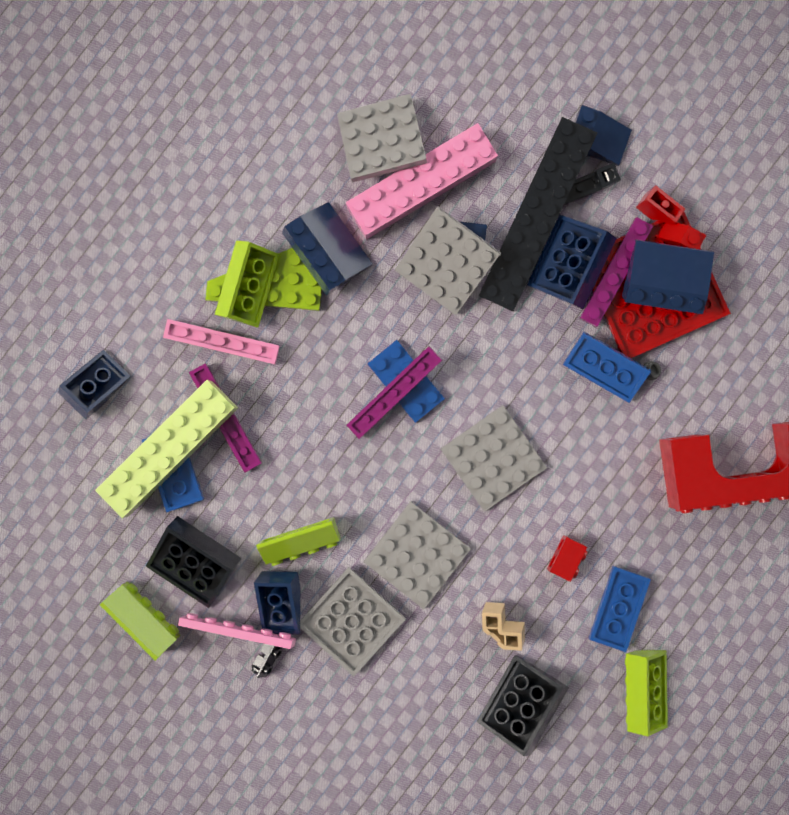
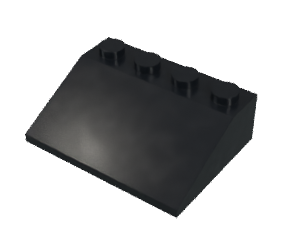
M177 516L166 527L146 567L207 608H210L234 572L241 557Z
M514 655L477 722L521 755L529 756L534 751L569 687L519 656Z

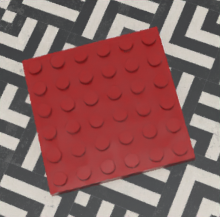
M683 212L676 223L691 226L685 212ZM656 221L651 223L653 227L645 241L667 244L656 238L665 222ZM624 236L616 239L612 247V250L604 264V267L595 283V286L592 290L593 292L596 289L599 281L601 280L604 272L606 271L609 263L611 262L614 254L616 253L619 245L621 244ZM711 273L709 294L703 314L627 303L622 297L626 280L625 276L604 317L619 351L629 358H633L731 313L713 273Z

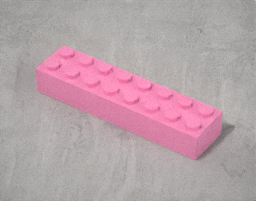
M478 123L425 154L427 163L399 170L346 202L347 209L366 240L496 162L498 155Z

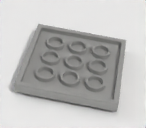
M411 93L337 113L352 183L427 163Z
M438 206L395 271L456 315L501 252Z
M503 405L440 448L484 512L547 468Z
M410 501L366 557L364 563L422 609H425L471 548Z
M348 567L300 620V628L354 677L406 618L354 570Z

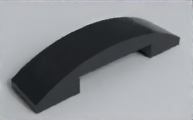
M615 163L576 179L564 205L620 182L621 179Z

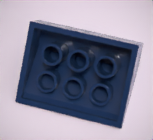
M329 202L299 216L283 228L282 234L326 295H329L373 265Z
M559 214L527 285L568 304L584 309L617 238L608 231Z
M636 239L622 292L624 301L639 305L703 314L709 294L714 251Z

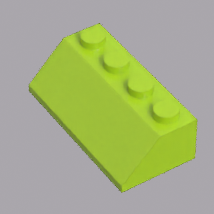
M236 240L214 315L258 328L280 254L248 241Z
M332 517L261 540L256 544V547L265 564L271 563L272 566L283 563L282 559L285 558L294 560L301 557V553L307 551L308 554L320 551L319 548L323 546L327 548L338 545L337 542L341 538L335 519Z
M125 582L109 595L100 606L156 661L181 635L178 633L179 630L175 625L169 624L165 620V615L161 611H156L151 606L152 603L147 597H142L138 593V588L134 584Z
M635 650L626 653L625 684L627 695L625 702L627 705V732L648 737L668 728L667 651Z

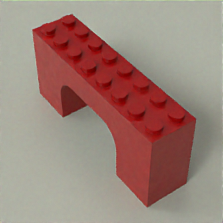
M789 422L772 424L776 457L768 469L761 472L723 477L716 471L713 464L709 435L695 434L659 439L669 508L675 509L676 512L691 513L693 509H701V511L712 510L713 506L729 508L732 507V503L750 505L752 501H759V503L771 502V498H778V500L789 499Z

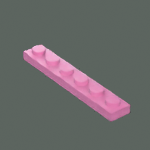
M167 319L163 338L275 365L280 348L279 345Z
M187 613V615L180 617L178 626L287 649L293 648L296 642V638L291 637L289 633L280 632L279 634H274L270 629L262 628L261 631L255 630L251 625L236 626L235 622L232 621L221 623L217 622L216 618L205 617V619H202L193 613Z

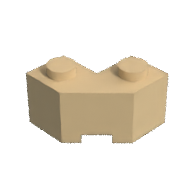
M486 602L482 611L483 631L487 635L490 634L502 649L522 651L525 642V622L505 621V603Z

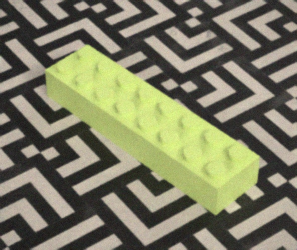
M206 380L95 491L121 518L130 516L238 407L212 381Z

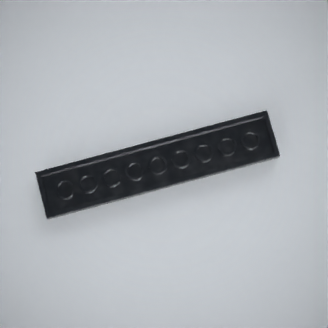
M561 118L500 248L501 254L494 262L479 293L480 297L512 312L514 311L597 136V132L567 118Z

